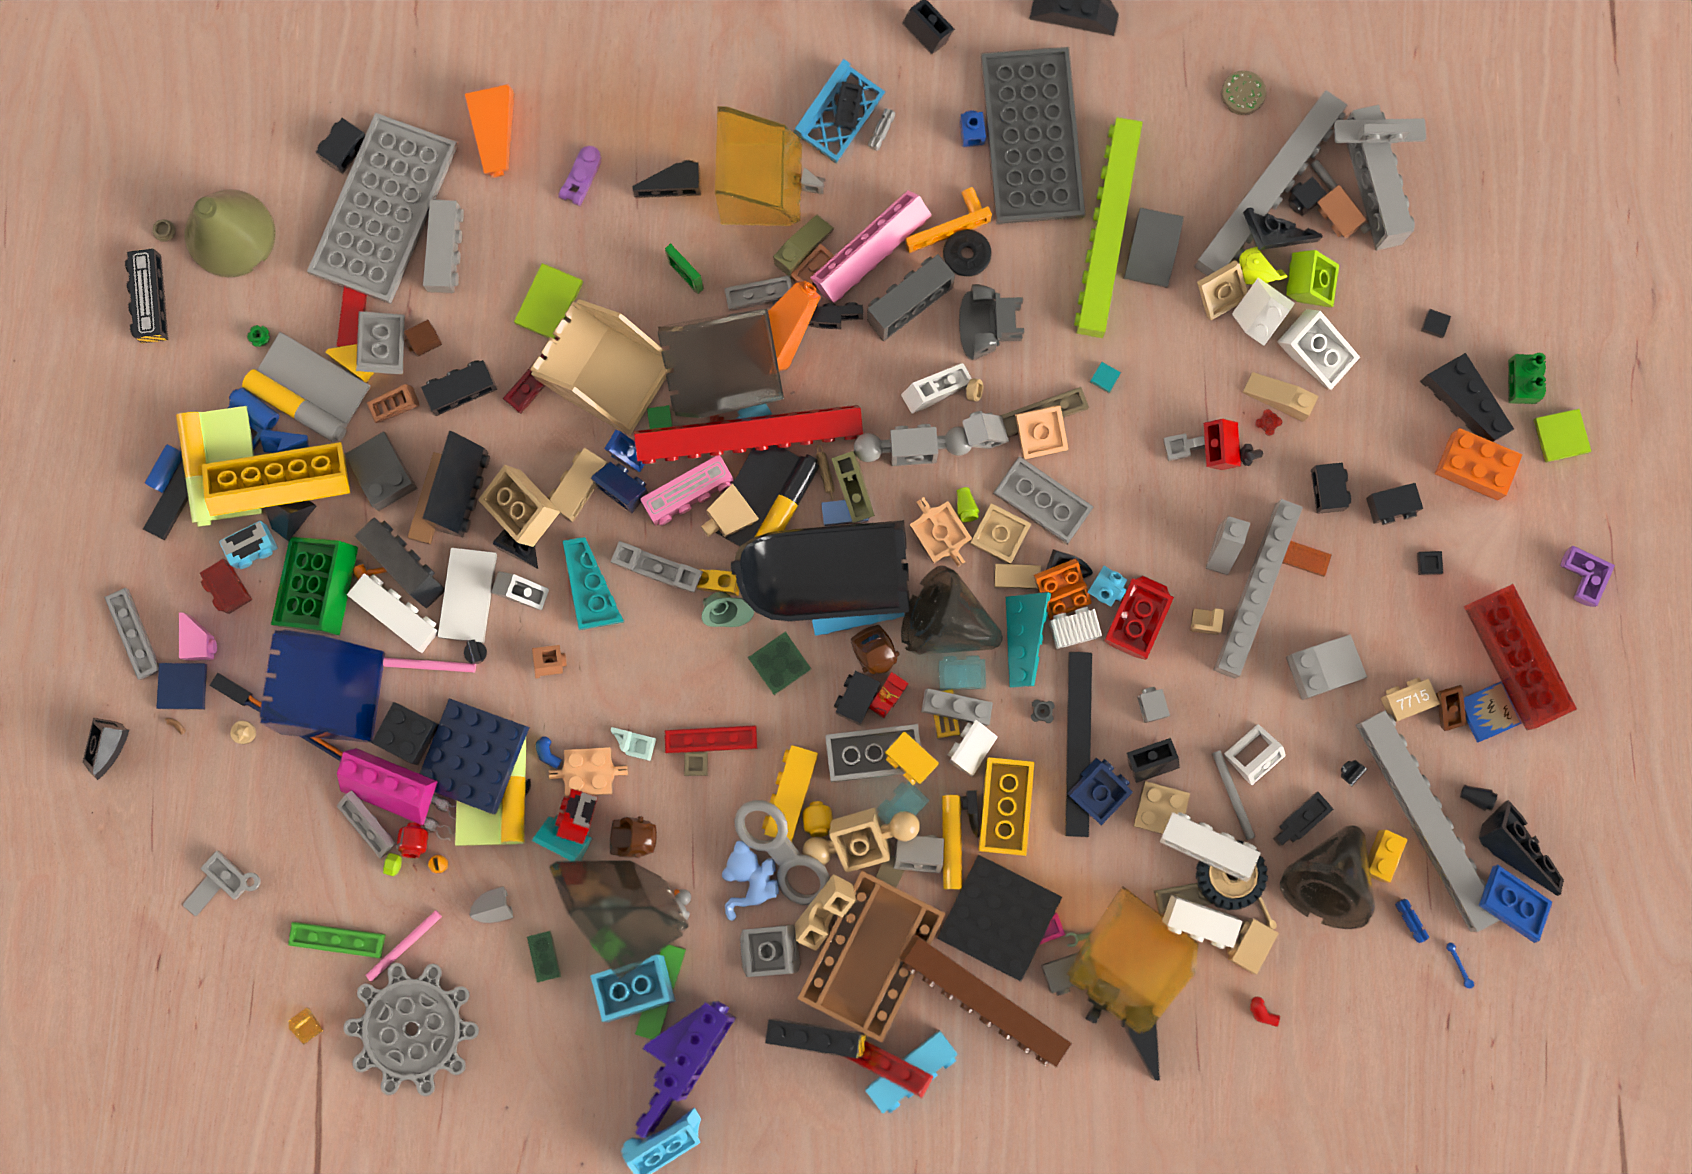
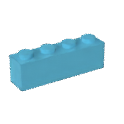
M938 1030L902 1060L931 1074L934 1079L938 1076L936 1071L941 1067L945 1069L956 1062L954 1057L958 1054L942 1032ZM882 1077L877 1078L865 1088V1091L882 1114L886 1111L889 1113L893 1112L900 1106L898 1101L905 1096L910 1098L914 1095Z

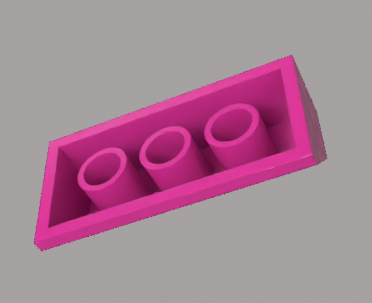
M358 748L343 752L337 771L341 792L347 794L353 791L357 797L365 802L418 824H424L438 781Z

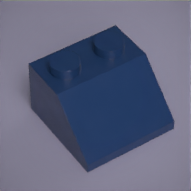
M609 462L596 472L591 479L599 490L632 514L641 503L640 498L648 494L645 488L647 484L637 476L634 479L627 474L629 471L620 463L614 465L612 462Z

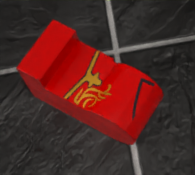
M891 672L869 709L884 719L891 708L897 703L909 683Z

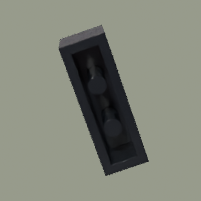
M484 360L472 361L466 368L452 370L446 374L447 376L440 379H431L426 382V385L421 387L428 405L435 416L498 390Z

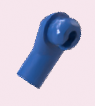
M543 736L537 740L535 745L539 760L558 769L562 759L551 754L549 748L551 740Z

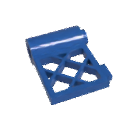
M235 389L229 396L228 408L247 406L250 428L258 432L252 440L254 450L261 441L260 434L262 430H271L277 424L279 414L246 389Z

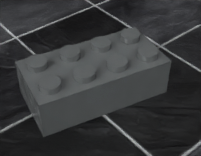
M939 254L934 258L928 257L922 262V267L916 272L914 270L910 271L904 276L903 282L899 285L893 284L887 289L886 295L882 298L877 297L869 303L867 322L883 341L953 289L955 274Z

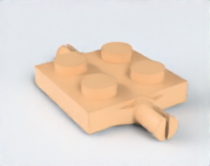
M925 497L918 500L916 503L921 508L923 514L919 519L910 524V528L933 564L951 556L957 567L964 564L965 561L958 551L963 545L972 541V538L949 501L939 507L931 508Z
M611 748L564 750L563 769L549 770V780L563 778L566 797L569 796L571 788L593 796L612 795L614 776L628 775V766L613 765Z

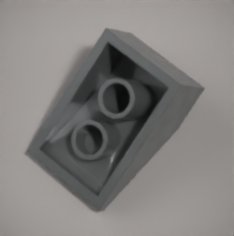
M385 432L378 434L345 454L363 492L372 507L377 511L418 489Z

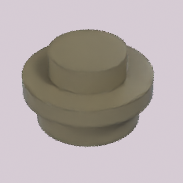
M163 219L154 223L153 235L156 239L166 242L174 237L176 229L171 221Z

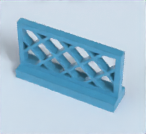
M845 59L841 61L792 134L799 140L803 139L835 163L841 158L885 94L883 89L850 67L851 63ZM852 75L858 80L860 86H862V83L866 85L863 87V90L872 89L878 96L875 100L865 101L863 91L860 106H863L864 116L857 119L859 123L855 131L852 130L851 135L841 136L840 128L836 127L838 137L826 139L824 127L833 126L834 122L823 123L822 114L823 112L833 111L835 118L837 106H835L834 96L840 93L839 89L842 81L846 82L848 76ZM821 128L823 139L814 140L808 134L812 129ZM839 141L840 151L837 155L828 150V142Z

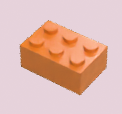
M1458 428L1449 437L1435 475L1498 501L1507 496L1523 454Z

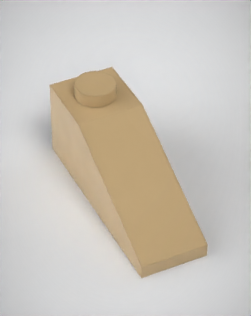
M1252 372L1242 392L1302 422L1310 416L1319 397L1299 386Z

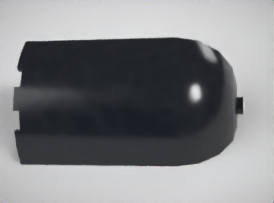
M904 520L770 532L754 537L742 544L736 552L734 561H731V573L736 575L737 585L743 600L756 613L771 620L802 621L909 612L908 563H903V559H906L907 549Z

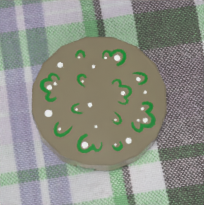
M1249 71L1235 72L1224 82L1221 90L1222 101L1231 112L1239 115H1249L1262 106L1266 96V86L1255 73Z

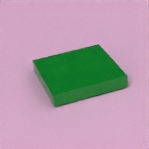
M670 243L665 248L668 263L699 294L704 289L701 275Z

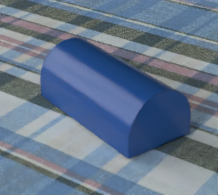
M168 444L165 445L145 484L163 493L182 460L181 451Z

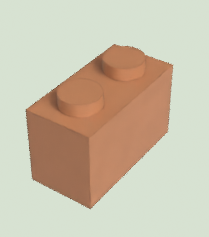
M1340 185L1317 202L1321 206L1318 208V211L1325 220L1328 217L1334 223L1331 228L1338 237L1343 235L1345 238H1348L1368 222L1367 218Z

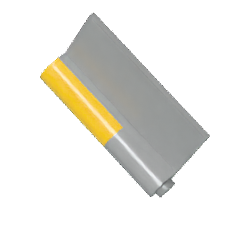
M279 332L257 370H250L242 382L244 389L332 442L343 439L347 431V425L370 388L369 384L282 332Z

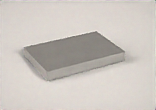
M359 311L356 371L403 374L405 315Z

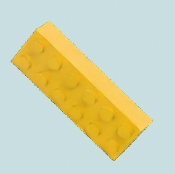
M341 442L202 464L204 499L210 516L350 493L346 459Z

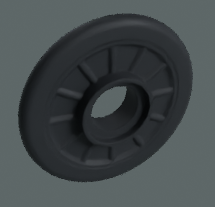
M969 229L960 230L952 234L945 242L943 248V258L948 267L955 274L966 277L975 276L984 271L989 265L992 255L991 246L985 236ZM962 249H972L973 256L971 258H964L961 255Z

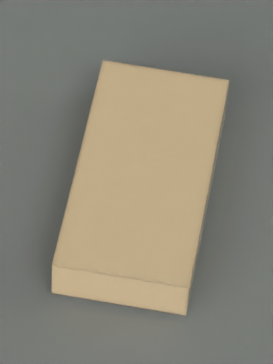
M995 564L994 587L1038 589L1034 575L1041 572V566Z

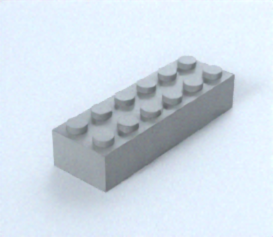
M1375 105L1353 110L1347 120L1386 118L1384 112H1381L1380 106ZM1347 143L1367 220L1372 228L1370 231L1375 249L1381 250L1402 245L1414 231L1415 222L1408 211L1409 200L1403 193V178L1401 174H1398L1396 167L1397 157L1395 153H1392L1391 143Z

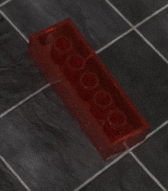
M1514 584L1464 606L1526 731L1536 729L1577 710Z

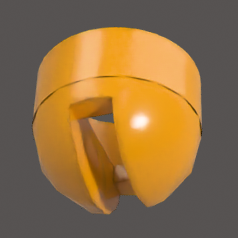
M434 855L430 858L428 867L433 873H443L448 867V861L443 855ZM436 858L438 860L439 870H436L434 859Z

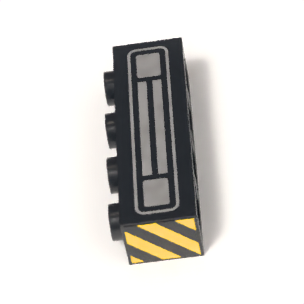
M154 248L127 252L128 260H125V267L129 273L127 290L131 297V302L128 304L133 322L130 324L131 335L140 343L168 340L162 256Z
M775 1018L768 1019L765 1043L857 1059L863 1057L866 1034Z

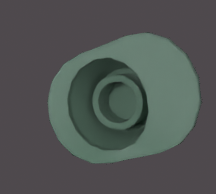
M716 592L703 599L704 609L701 619L705 625L710 627H740L748 623L754 615V610L742 598H733L725 592Z

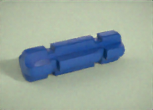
M1405 898L1399 900L1395 906L1399 912H1402L1401 916L1410 932L1414 933V939L1417 943L1426 941L1429 935L1425 929H1422L1423 925L1414 909L1410 908L1412 907L1410 902Z

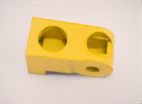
M699 569L703 573L696 589L710 592H725L733 596L739 595L736 575H732L729 571Z

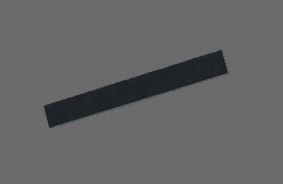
M1069 652L1065 836L1089 837V814L1067 794L1083 777L1081 773L1090 765L1092 653Z

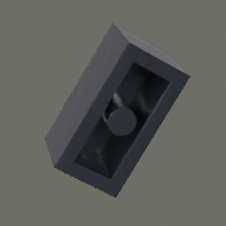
M921 0L912 6L902 22L931 54L944 46L955 30L928 0Z
M341 118L339 122L332 126L327 138L319 143L316 153L323 162L343 174L357 156L365 134L359 128Z
M1343 462L1315 465L1311 469L1317 514L1346 510L1349 504H1351V494L1346 488L1348 472L1347 469H1344Z
M1416 483L1373 493L1366 498L1374 524L1379 522L1382 525L1396 522L1395 518L1403 517L1404 520L1417 517V513L1423 509Z
M857 671L853 675L849 674L844 683V687L847 689L843 696H838L834 707L837 708L836 714L861 726L880 686V682Z
M1171 738L1127 752L1128 764L1136 783L1180 768L1179 757Z

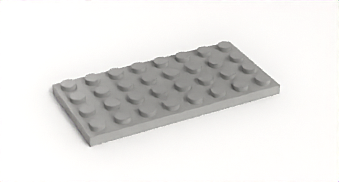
M375 113L307 272L313 276L391 304L429 216L430 200H435L458 147L457 142Z

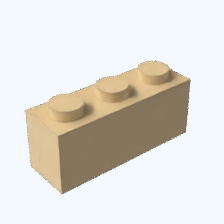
M586 448L582 452L576 453L572 460L574 464L569 471L566 470L560 478L561 483L558 488L553 489L548 495V499L560 511L559 514L571 522L575 520L596 488L591 477L608 464L607 461Z

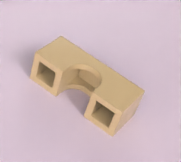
M833 874L794 924L797 942L815 951L829 935L828 927L833 915L836 914L843 917L856 901L852 883Z

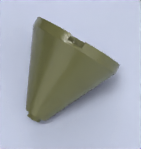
M239 190L218 191L200 198L195 203L185 226V243L191 257L204 270L221 277H238L254 271L253 267L268 258L275 241V225L270 212L256 197Z

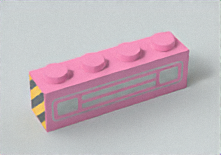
M718 455L643 496L640 500L654 525L660 524L662 526L670 522L672 516L677 513L682 515L692 509L691 506L699 502L701 504L708 501L712 497L711 494L718 490L719 492H724L734 480L723 459Z

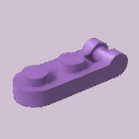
M585 146L581 149L565 184L559 192V198L572 200L573 204L578 206L582 204L602 160L601 154L596 147ZM573 187L579 189L577 192L571 191Z

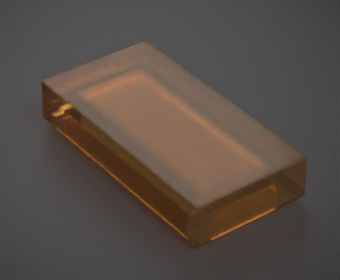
M1290 541L1282 563L1324 577L1332 554Z

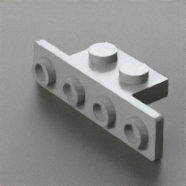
M1425 119L1336 120L1334 122L1336 143L1423 142L1426 139Z

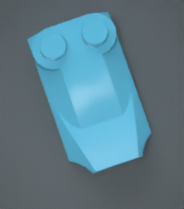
M695 1108L691 1109L667 1129L658 1131L643 1140L631 1138L624 1143L621 1153L633 1174H652L701 1143L698 1138L701 1118Z

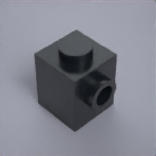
M1311 177L1304 184L1299 182L1291 189L1292 194L1288 201L1292 210L1303 217L1318 204L1317 202L1326 196L1327 192L1314 177Z

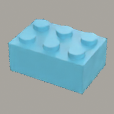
M657 954L590 975L602 1022H612L676 1002L665 959L662 955Z

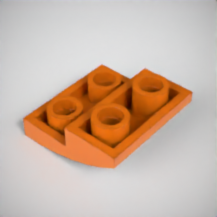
M1076 558L1034 575L1039 593H1051L1046 609L1050 620L1055 615L1067 614L1092 604L1090 594L1087 593L1088 587L1083 580L1080 565Z

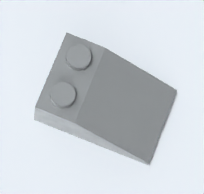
M1351 634L1286 657L1302 700L1367 678Z

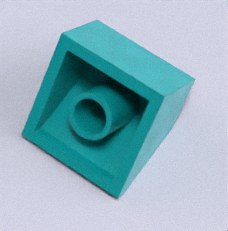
M558 815L555 818L549 816L532 841L572 862L580 863L593 839L588 836L590 831H588L583 844L558 837L556 835L559 827L555 826Z

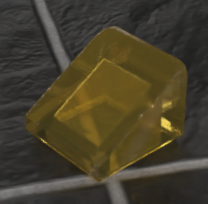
M308 1007L288 1022L290 1031L303 1045L323 1031V1028Z

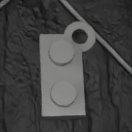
M216 851L200 868L234 900L238 899L245 890L254 891L260 886V877L256 873L249 872L244 874L220 851ZM250 877L255 881L252 886L247 885V879Z

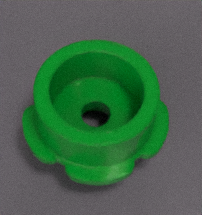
M255 325L247 334V339L255 347L264 346L269 341V331L264 326Z

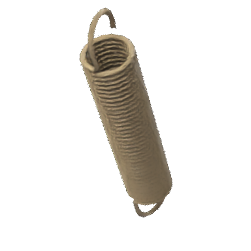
M818 452L816 457L820 466L819 469L825 492L832 495L835 488L825 452Z

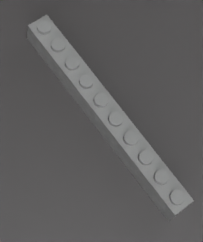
M1325 90L1194 266L1195 268L1209 276L1231 263L1233 259L1237 261L1240 258V255L1245 251L1242 248L1246 242L1250 244L1254 239L1243 212L1251 207L1254 209V213L1264 216L1271 208L1276 210L1283 200L1280 197L1284 191L1288 193L1296 183L1293 180L1297 174L1301 176L1308 167V164L1305 162L1309 157L1315 158L1321 149L1318 146L1322 140L1326 142L1334 132L1331 130L1336 120H1343L1346 116L1343 112L1347 107L1346 103Z
M1386 711L1379 712L1356 724V727L1470 932H1479L1499 921L1498 918L1479 906L1486 883L1483 879H1479L1474 861L1468 858L1464 852V843L1459 837L1455 836L1451 820L1447 816L1445 817L1441 811L1442 804L1440 800L1432 795L1426 776L1421 775L1418 770L1419 763L1415 756L1410 755L1404 736L1398 734L1394 727L1396 726L1394 718L1391 714H1387Z

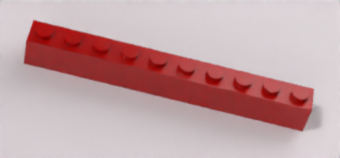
M851 405L633 432L637 461H642V464L655 463L656 459L665 458V461L678 460V456L686 455L689 459L701 457L703 453H710V456L723 455V451L732 450L733 453L746 452V448L754 447L757 451L767 450L770 445L786 448L790 447L791 443L800 442V445L813 444V440L821 439L824 443L834 442L835 438L844 437V440H853L858 438L857 435L863 434L861 407Z

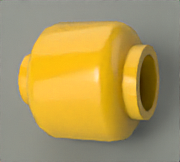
M821 801L809 803V807L805 808L802 812L804 830L810 833L811 837L828 835L831 821L833 820L832 809L827 805H823Z

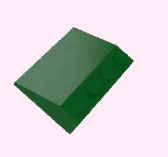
M292 537L288 542L271 625L340 636L358 547L337 540Z

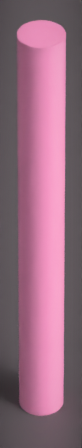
M384 658L383 660L384 667L473 673L476 671V664L399 658Z
M435 910L366 974V977L373 981L433 926L442 915Z

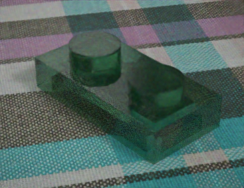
M551 931L527 936L537 983L561 977Z

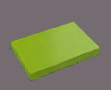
M542 263L514 323L546 338L551 337L555 339L556 336L553 335V332L561 319L566 320L565 313L572 302L575 301L583 281Z

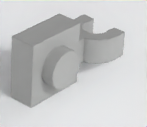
M1185 433L1163 439L1168 461L1190 457V450L1203 449L1205 446L1204 436L1187 439V434Z

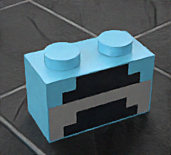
M258 521L219 541L229 564L237 569L247 568L253 564L252 561L258 558H267L273 554L272 551L278 549L267 524L262 521Z

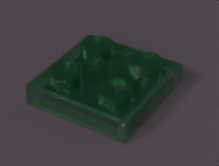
M786 631L748 657L774 696L812 670Z

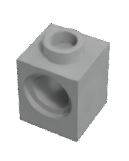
M1155 687L1142 690L1143 694L1137 696L1144 723L1170 716L1163 689L1156 690Z

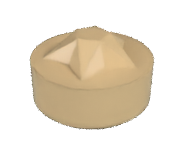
M972 378L966 387V395L969 401L977 402L983 394V382L981 379Z
M239 721L231 728V737L236 743L248 744L255 738L256 729L250 722Z

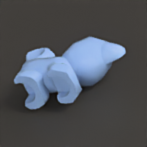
M743 841L736 842L734 851L728 858L727 867L722 872V878L726 881L732 882L737 880L738 882L749 881L750 883L746 897H731L725 904V914L728 920L731 921L736 918L735 906H758L767 899L775 898L779 894L778 881L769 879V875L776 871L775 861L772 858H767L762 863V866H759L757 855Z

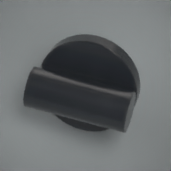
M1250 443L1244 444L1243 448L1240 449V458L1244 466H1250L1253 460L1263 456V451L1261 449L1253 450V446Z
M475 639L467 641L464 649L465 659L472 664L483 662L487 656L485 645L481 642H476Z
M1357 760L1348 761L1341 768V778L1350 786H1353L1366 772L1367 768Z

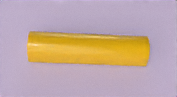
M942 795V838L944 839L943 889H961V797L959 795Z

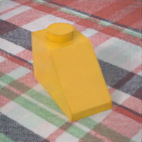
M357 344L330 348L325 352L331 359L365 383L375 373L356 371Z

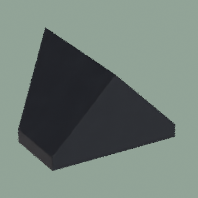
M307 500L265 507L271 529L289 542L316 508V505Z
M505 529L493 541V545L498 550L538 569L535 545L532 547L516 542Z

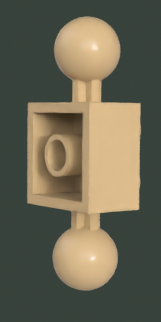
M874 807L833 819L829 831L831 840L827 841L825 838L818 836L812 837L805 842L802 853L817 859L823 865L830 860L832 854L837 853L845 872H851L889 861L891 844L888 838L894 837L899 841L912 840L919 832V821L911 812L901 811L892 817L889 824L882 825L877 810Z

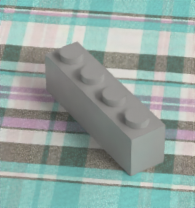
M430 200L423 286L428 292L454 293L455 286H458L459 283L456 265L460 264L458 243L462 242V231L459 230L460 222H463L464 211L457 201Z

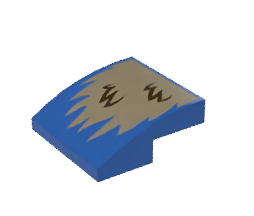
M1502 681L1464 697L1466 721L1477 743L1521 724L1520 718Z

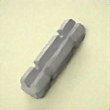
M888 108L884 110L882 118H880L869 141L871 149L876 151L880 149L882 141L891 126L890 124L895 118L893 110Z

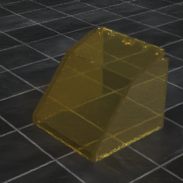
M727 106L717 107L715 197L721 225L792 226V223L800 221L801 183L799 181H801L802 163L799 160L802 159V144L800 143V138L786 125Z
M1122 886L1079 950L1067 975L1070 976L1069 982L1081 991L1086 988L1088 990L1086 994L1101 1006L1106 1003V1010L1121 1021L1126 1018L1125 1024L1140 1034L1142 1031L1145 1033L1151 1029L1195 975L1198 942L1189 937L1184 931L1181 934H1177L1168 930V926L1162 922L1164 916Z

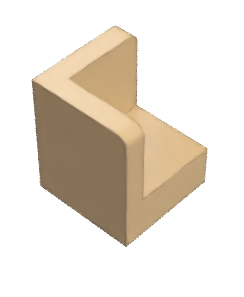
M1216 608L1212 611L1194 609L1190 631L1213 635L1220 634L1224 610Z

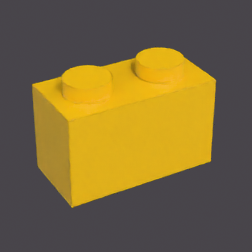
M905 731L885 752L888 756L885 760L895 769L899 766L905 772L903 777L912 785L915 782L920 785L939 764Z
M1378 830L1361 873L1381 882H1391L1408 839L1388 830Z

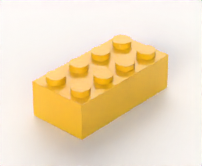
M990 757L986 759L978 852L1018 856L1027 855L1034 762Z

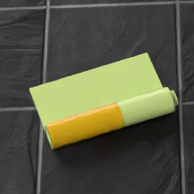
M247 406L176 414L192 523H197V527L212 525L211 521L263 514L262 508L210 516L204 499L202 464L254 456Z
M526 738L496 815L456 801V846L524 843Z

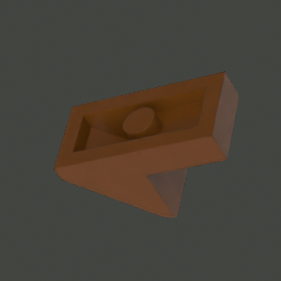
M1458 685L1438 691L1436 696L1440 703L1437 707L1439 708L1441 728L1444 731L1465 726L1466 716L1463 687Z

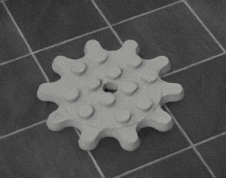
M393 963L388 968L389 983L384 989H376L370 984H362L357 990V996L364 1002L366 1012L361 1018L349 1019L344 1024V1032L348 1036L359 1037L364 1043L363 1051L353 1060V1068L358 1072L367 1071L371 1067L379 1068L383 1073L381 1090L386 1095L396 1093L400 1083L408 1079L415 1082L419 1094L429 1096L435 1090L434 1075L438 1070L445 1069L453 1075H459L466 1068L465 1061L457 1054V1045L462 1040L476 1038L479 1033L477 1024L463 1021L459 1016V1008L468 1001L470 993L463 986H459L452 991H444L439 984L442 971L437 964H429L424 969L421 977L412 979L408 977L405 967L401 963ZM410 1022H414L418 1026V1031L414 1036L409 1035L406 1031V1026Z

